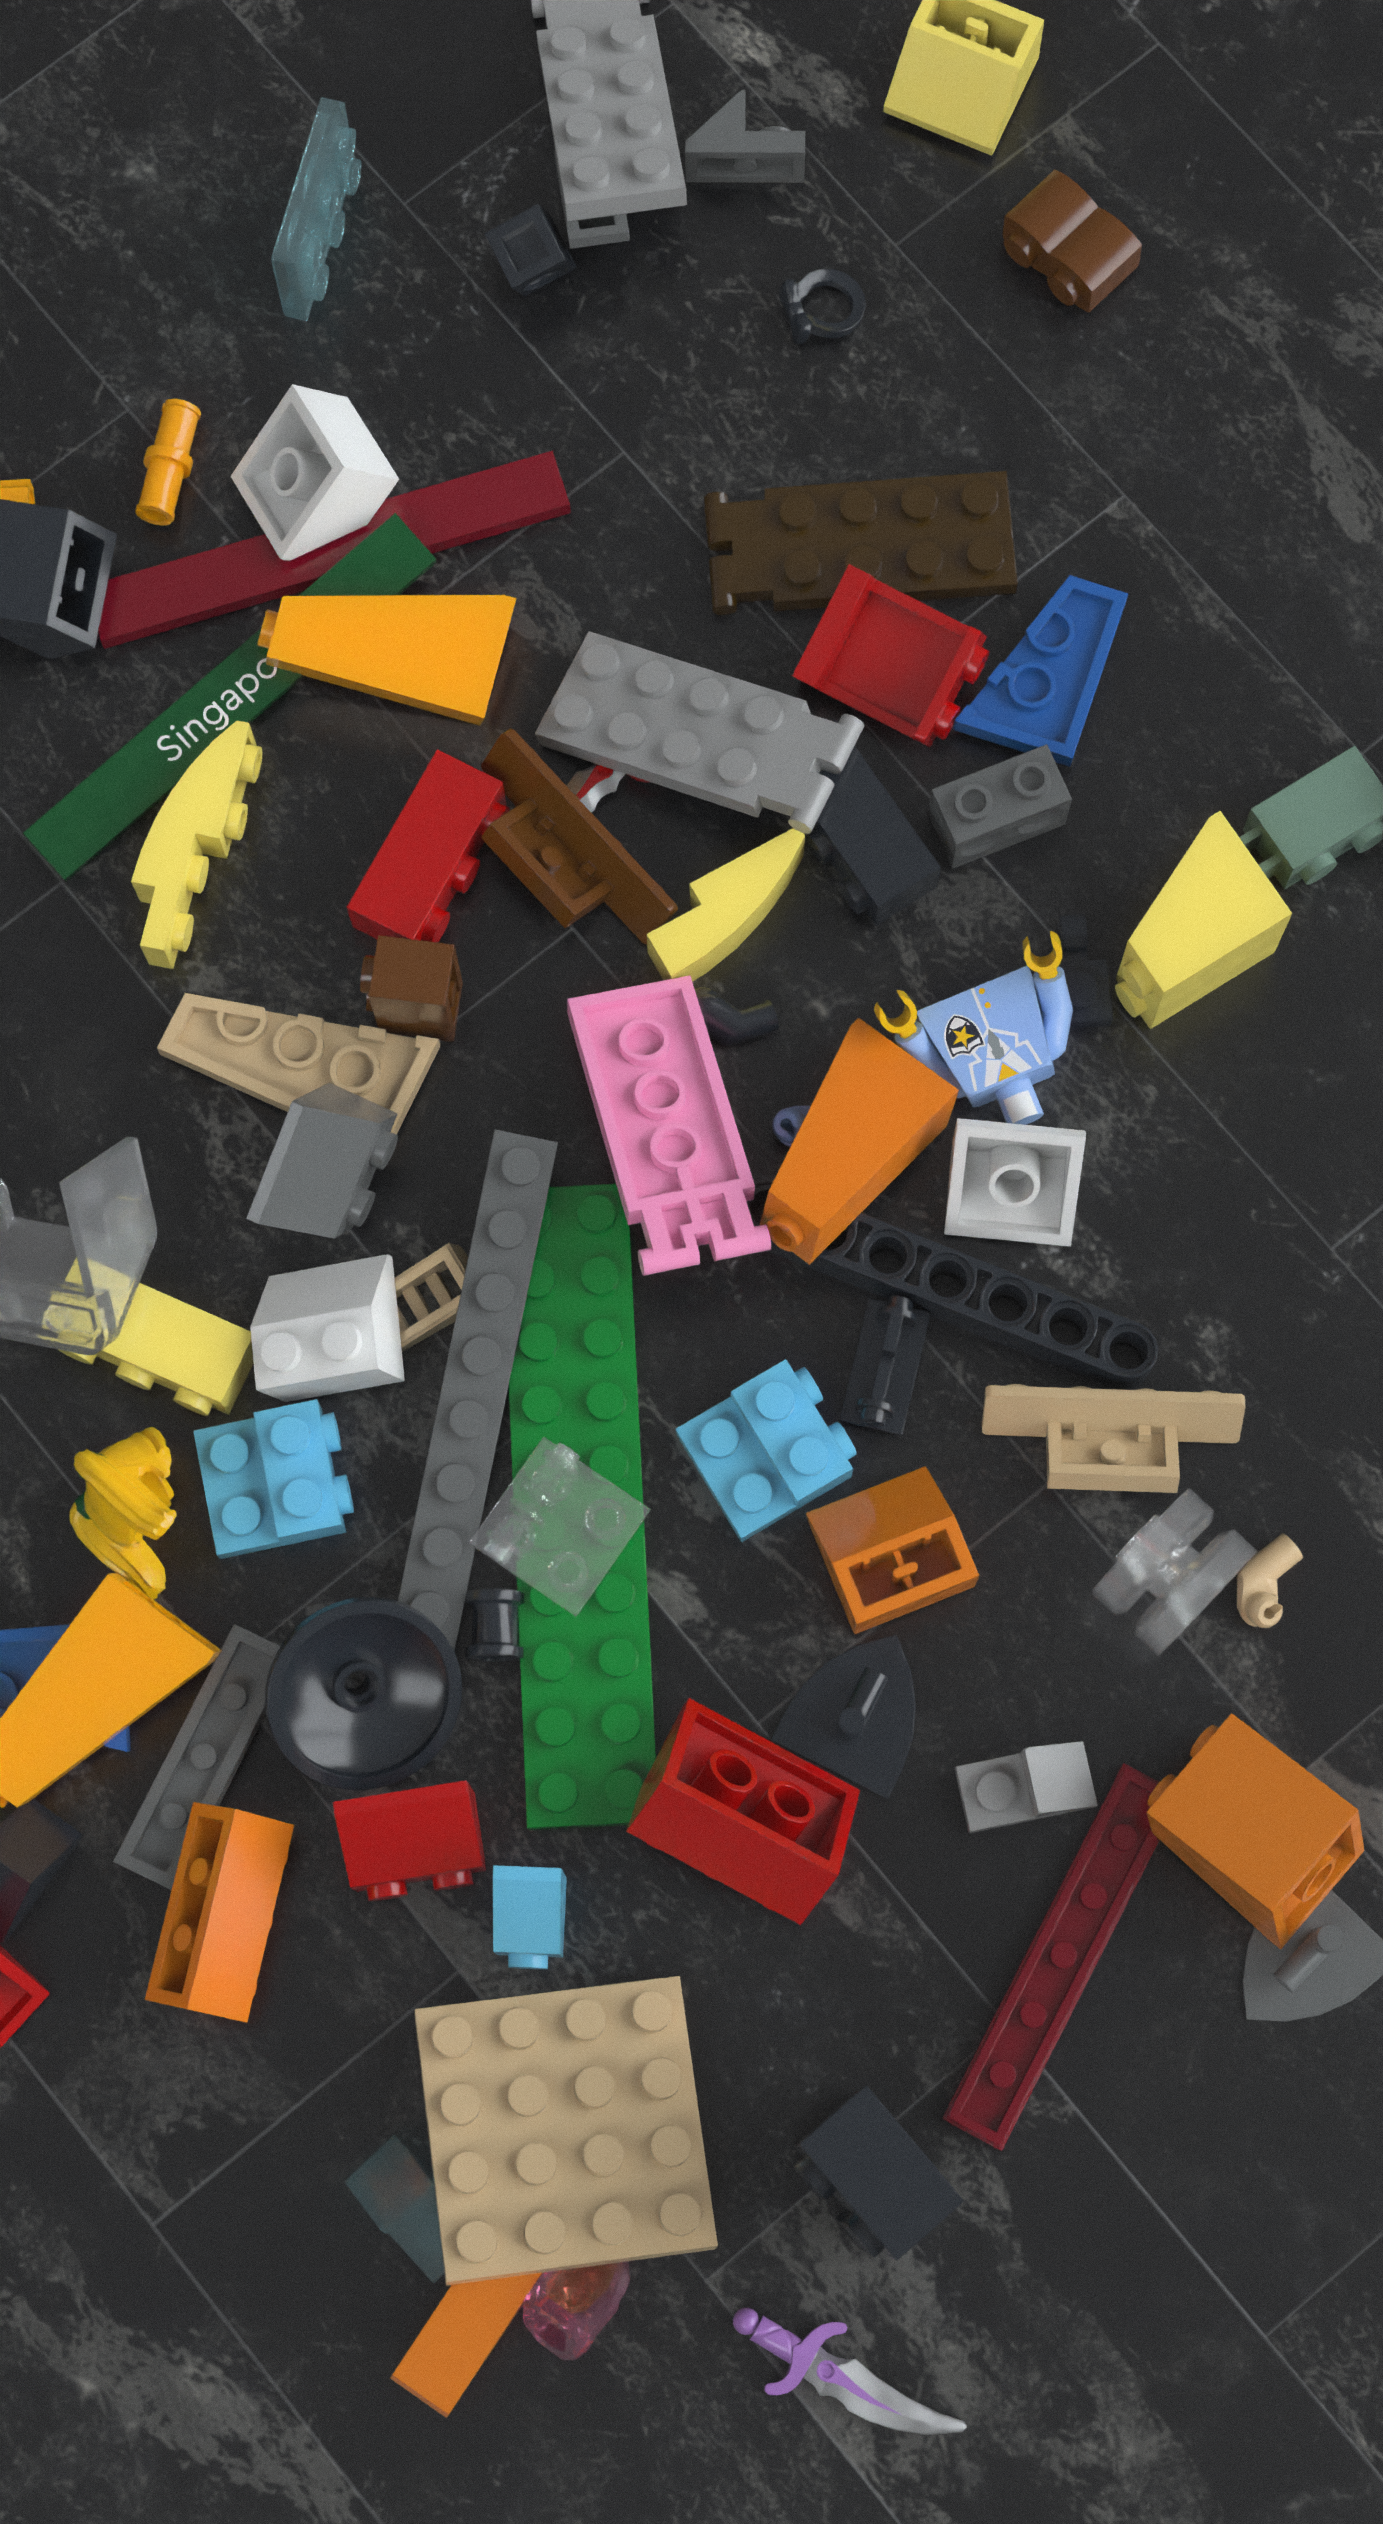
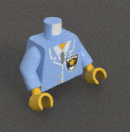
M1050 931L1053 951L1046 956L1039 957L1034 955L1030 950L1028 936L1024 939L1023 954L1027 966L918 1011L915 1004L904 991L896 990L905 1004L903 1013L896 1018L886 1017L878 1003L874 1007L876 1017L886 1030L895 1033L894 1039L897 1045L959 1089L956 1098L967 1097L973 1108L997 1099L1006 1123L1027 1125L1044 1115L1032 1085L1055 1075L1053 1061L1059 1058L1066 1050L1073 1007L1064 970L1059 967L1062 960L1061 941L1058 934Z

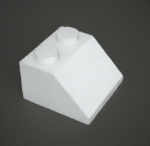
M293 384L231 475L232 480L279 558L288 561L368 525L399 480L348 397Z
M387 1254L269 1276L250 1327L257 1391L284 1402L405 1381L392 1256Z

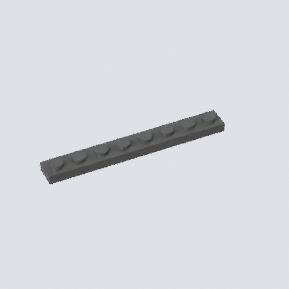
M496 1129L494 1130L398 1596L399 1602L417 1609L430 1618L448 1639L453 1650H455L558 1145V1142Z

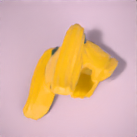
M149 1427L140 1431V1433H133L127 1439L107 1446L100 1453L86 1449L75 1455L74 1467L79 1477L86 1481V1491L80 1494L71 1506L70 1523L77 1537L103 1564L115 1573H119L152 1599H156L158 1594L166 1589L165 1568L142 1537L145 1535L154 1540L159 1539L174 1523L177 1515L175 1510L169 1509L171 1506L170 1500L174 1497L173 1490L166 1480V1477L170 1476V1450L166 1446V1441L160 1431Z

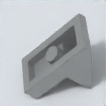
M1083 1741L1024 1748L1019 1754L955 1767L969 1834L1098 1806Z

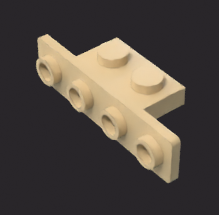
M1010 1384L1007 1386L990 1385L985 1389L982 1432L985 1435L1046 1437L1047 1489L1177 1493L1180 1480L1178 1442L1237 1443L1240 1439L1246 1408L1245 1396L1217 1391L1174 1392L1156 1391L1147 1388L1116 1390L1092 1389L1085 1386L1057 1388L1028 1387L1022 1384Z

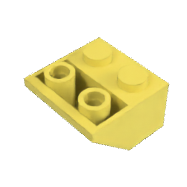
M922 0L909 27L885 100L883 112L992 156L1039 58L1044 19L996 0Z

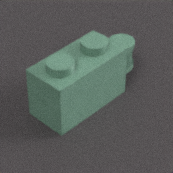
M1353 746L1253 807L1243 828L1245 834L1239 838L1248 851L1254 848L1257 849L1264 859V862L1259 864V867L1268 879L1275 875L1284 889L1303 879L1306 885L1312 884L1336 867L1338 863L1335 858L1353 847L1358 853H1362L1383 839V785L1356 746Z

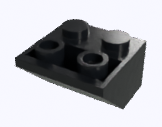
M0 499V636L48 659L95 648L117 534L68 509Z

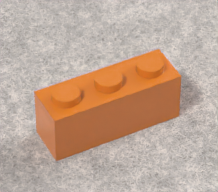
M193 1802L145 2000L247 2023L252 2000L257 1989V1979L268 1933L272 1926L273 1912L282 1874L288 1859V1849L294 1825L234 1808Z

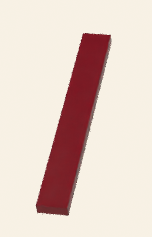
M553 450L387 498L368 525L291 561L280 559L266 534L108 579L98 630L104 649L305 591L394 513L401 518L431 554L571 513L570 503Z

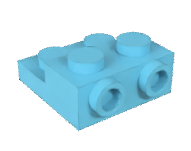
M786 1359L732 1390L731 1397L675 1429L677 1437L741 1542L852 1477L853 1467L848 1459L857 1455L853 1443L838 1421L827 1427L815 1407L816 1404L823 1401V1396L814 1379L805 1367L794 1372Z
M317 1399L253 1412L254 1418L193 1431L216 1555L219 1559L346 1533L343 1515L353 1513L354 1507L347 1475L335 1477L331 1452L342 1450L338 1425L334 1412L323 1414Z

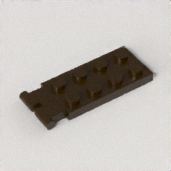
M1007 471L764 488V500L728 502V495L723 492H712L704 496L708 549L712 551L732 550V555L715 556L709 560L713 612L718 615H728L736 612L738 602L773 600V611L826 608L849 564L918 601L1016 594L1018 580Z

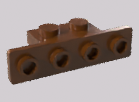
M510 728L503 732L482 762L481 768L486 774L503 782L505 795L516 807L492 822L481 838L564 928H567L605 902L638 939L647 945V934L670 921L678 910L676 903L514 729Z

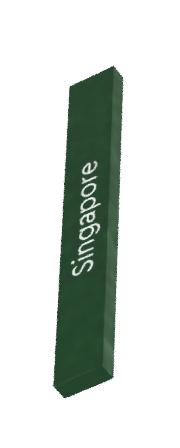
M394 513L299 596L400 595L436 563V558L401 518ZM261 629L23 832L25 838L65 882L167 796L189 766L214 739L237 720L250 724L304 677V675L266 665L268 648L258 646Z

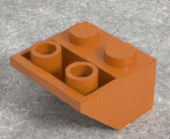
M926 1466L806 1513L807 1520L854 1635L975 1587L979 1578L978 1571L956 1518Z

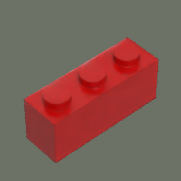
M437 749L347 906L352 927L376 939L380 935L438 943L449 923L450 913L446 909L455 893L459 891L464 894L477 875L480 860L476 856L484 844V840L481 837L492 822L510 811V808L505 806L506 797L503 782Z

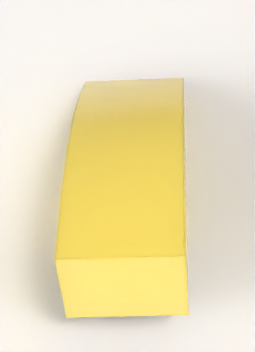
M792 828L689 883L690 904L693 909L647 934L648 954L663 980L690 975L693 982L709 972L740 946L765 919L789 885L804 857V833Z

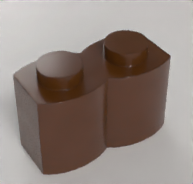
M1055 169L1004 217V246L1010 257L1022 267L1028 268L1031 266L1048 277L1047 283L1052 293L1066 305L1071 306L1075 304L1084 311L1090 312L1139 266L1142 244L1137 237L1115 216L1099 208L1076 182Z

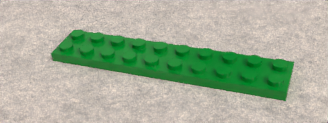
M616 1184L549 1187L509 1380L517 1591L525 1594L524 1604L518 1606L519 1645L524 1648V1659H520L528 1830L629 1825L639 1791L656 1759L630 1225L627 1223Z

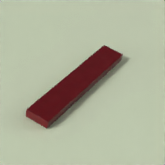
M1125 1763L1119 1769L941 2118L999 2151L1003 2150L1160 1840L1152 1833L1146 1813L1150 1808L1147 1804L1148 1799L1159 1784V1781Z

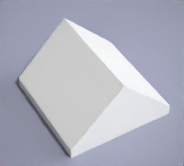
M957 1118L952 1140L944 1234L1071 1247L1086 1131Z

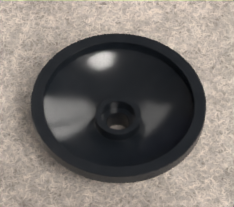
M358 1597L339 1601L318 1610L302 1621L288 1635L277 1651L268 1673L265 1688V1706L268 1723L277 1744L287 1759L308 1777L322 1784L346 1790H370L385 1787L409 1777L424 1767L440 1751L449 1738L456 1724L462 1700V1678L459 1663L452 1646L439 1627L417 1609L396 1600L379 1597ZM361 1671L366 1674L365 1680L360 1686L356 1688L345 1686L346 1678L351 1673Z

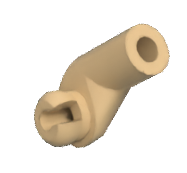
M1283 1533L1238 1570L1237 1609L1242 1619L1248 1625L1270 1628L1277 1624L1282 1616L1283 1606L1278 1604L1277 1579L1303 1558L1296 1544Z

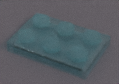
M321 97L271 257L284 316L308 321L313 301L321 302L325 296L329 280V266L325 265L330 247L338 248L342 241L345 228V213L341 212L346 194L353 196L357 191L362 166L361 160L354 157L356 130L349 128L345 102Z

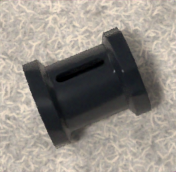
M480 1589L467 1592L466 1602L473 1606L472 1645L465 1647L466 1659L488 1662L524 1659V1648L517 1645L518 1606L524 1604V1593L507 1589Z

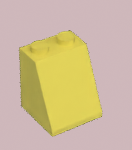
M1221 811L1209 817L1129 938L1116 976L1119 984L1115 985V991L1126 1011L1134 1018L1141 1015L1150 1029L1273 954L1292 915L1288 906Z

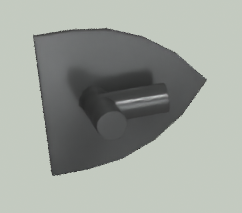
M1332 1890L1282 1949H1279L1254 1927L1247 1944L1242 1979L1246 2020L1292 2021L1322 2015L1354 2000L1383 1975V1939Z

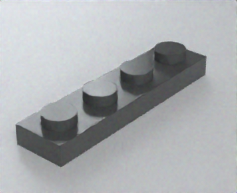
M233 1625L221 1648L222 1652L216 1658L113 1862L172 1890L192 1804L197 1802L215 1806L220 1805L266 1714L265 1688L267 1677L274 1657L280 1648L279 1645L242 1627Z

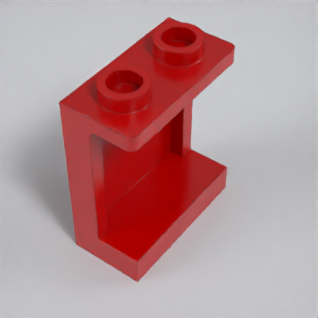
M849 564L792 676L930 748L935 737L945 740L950 733L961 709L960 706L953 702L964 681L970 684L975 683L987 661L990 651L982 647L987 638L982 631L972 626L969 627Z

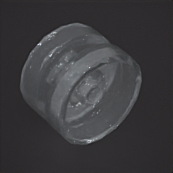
M1190 1488L1160 1517L1155 1514L1116 1555L1115 1559L1118 1562L1091 1592L1097 1600L1116 1616L1131 1610L1149 1591L1156 1600L1137 1620L1134 1634L1158 1657L1258 1552L1234 1529L1222 1531L1201 1553L1196 1551L1192 1545L1212 1523L1214 1510Z

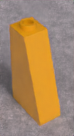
M507 595L283 596L279 612L267 609L258 646L268 648L266 665L481 726L486 714L516 598Z
M119 1573L107 1574L0 1718V1807L4 1808L8 1802L19 1807L31 1801L213 1663L222 1650Z

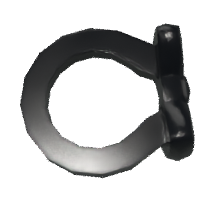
M818 269L810 272L798 284L794 279L789 278L782 283L779 291V300L786 309V315L791 323L794 344L805 343L810 334L824 338H840L851 334L859 326L866 308L865 294L858 282L848 274L836 269ZM832 286L847 296L851 304V314L846 320L839 323H827L814 316L806 315L801 301L814 288Z

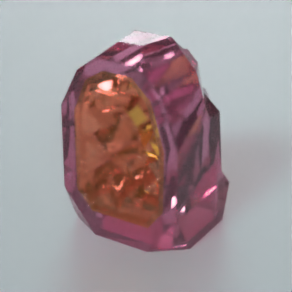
M628 2261L544 2272L523 2300V2320L525 2326L538 2343L560 2359L576 2360L590 2348L596 2335L617 2312L619 2302L630 2282Z

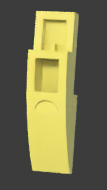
M237 720L214 739L189 766L160 809L141 849L131 883L140 902L151 904L140 947L150 965L173 969L178 950L187 951L194 925L193 915L188 914L193 892L202 893L208 875L209 859L203 856V854L227 859L232 839L240 841L244 834L248 807L247 804L242 803L247 782L255 783L257 781L262 763V747L256 746L248 722Z

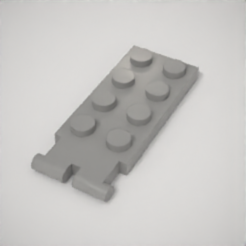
M531 0L533 18L545 17L547 27L545 30H537L536 33L567 222L687 205L686 185L654 15L642 16L640 4L649 3L650 0Z
M588 631L535 735L541 746L757 818L763 807L791 816L788 821L791 827L799 832L810 834L835 786L832 780L819 774L820 770L833 774H840L864 728V724L861 720L849 714H843L838 723L811 715L806 700Z

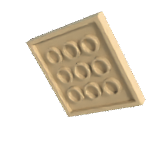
M680 1976L415 2009L416 2033L446 2286L707 2251L717 2248L716 2229Z

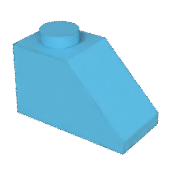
M493 1865V1952L496 1955L508 1956V1968L548 1969V1957L563 1958L567 1877L561 1868Z

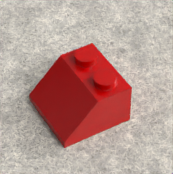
M467 1780L333 1802L334 1815L350 1888L356 1892L367 1890L368 1901L408 1895L406 1884L433 1880V1887L436 1891L473 1885L472 1873L486 1871L476 1796Z

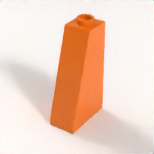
M860 1018L850 1026L768 1191L760 1225H767L770 1239L774 1244L785 1251L793 1252L809 1265L947 1127L959 1089Z

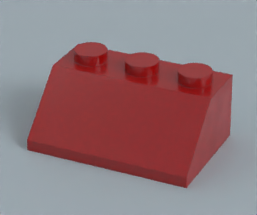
M688 1698L639 1791L626 1832L703 1872L711 1879L717 1880L761 1903L767 1909L775 1911L801 1925L839 1875L860 1790Z

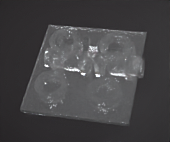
M543 1437L469 1544L577 1617L651 1509L580 1462V1456L560 1442L555 1445Z

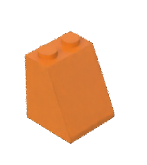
M1231 1713L1219 1728L1211 1725L1198 1737L1190 1751L1192 1760L1177 1777L1169 1774L1159 1782L1148 1799L1147 1804L1150 1808L1146 1813L1152 1833L1279 1949H1282L1364 1852L1359 1810Z

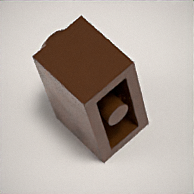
M378 935L375 956L365 955L360 979L361 993H367L366 1011L374 1013L378 1028L386 1029L387 1033L408 1037L419 1035L436 1038L440 1041L454 1042L463 985L455 945Z

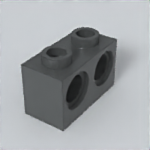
M1046 744L932 789L928 816L950 866L954 869L1066 825L1072 798Z

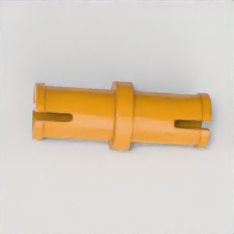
M167 399L163 403L162 415L154 445L147 447L143 460L147 473L135 512L139 518L154 525H170L174 521V511L182 480L190 476L193 466V460L189 453L201 412L194 404L181 399Z

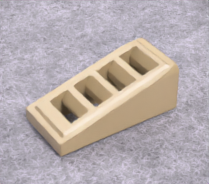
M448 1243L395 1277L396 1298L403 1295L418 1320L417 1323L409 1326L397 1305L402 1352L455 1322L460 1295L456 1298L453 1297L440 1273L449 1268L462 1290L468 1256L461 1246ZM424 1282L427 1283L440 1305V1308L434 1312L430 1310L417 1287Z

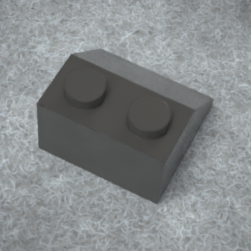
M330 1082L293 1100L246 1219L261 1225L333 1239L353 1228V1225L360 1227L366 1220L374 1202L375 1192L368 1190L375 1170L376 1168L383 1170L386 1167L396 1147L398 1135L392 1133L391 1130L398 1113Z

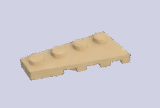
M185 993L157 1049L160 1055L286 1112H288L293 1100L330 1082L398 1113L391 1130L392 1133L397 1135L440 1048V1042L436 1038L419 1035L416 1038L387 1033L386 1029L364 1025H360L359 1028L324 1022V1019L304 1014H298V1017L265 1011V1008Z

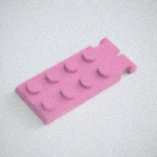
M691 976L567 999V1014L628 1225L641 1223L648 1246L646 1249L638 1250V1259L643 1276L699 1265L700 1255L698 1246L709 1244L714 1261L771 1250V1239L767 1225L754 1226L746 1201L754 1200L755 1185Z

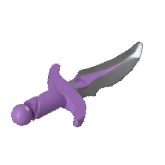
M741 2308L734 2315L733 2325L738 2333L751 2335V2341L789 2363L788 2371L781 2380L764 2385V2391L767 2394L781 2395L788 2393L796 2388L804 2378L815 2386L819 2396L837 2398L845 2405L849 2412L866 2421L893 2430L935 2435L963 2432L967 2428L964 2421L938 2413L904 2396L876 2377L857 2359L838 2358L827 2353L821 2345L831 2336L845 2333L847 2326L844 2323L830 2322L819 2325L801 2339L765 2316H762L759 2320L757 2312L751 2308Z

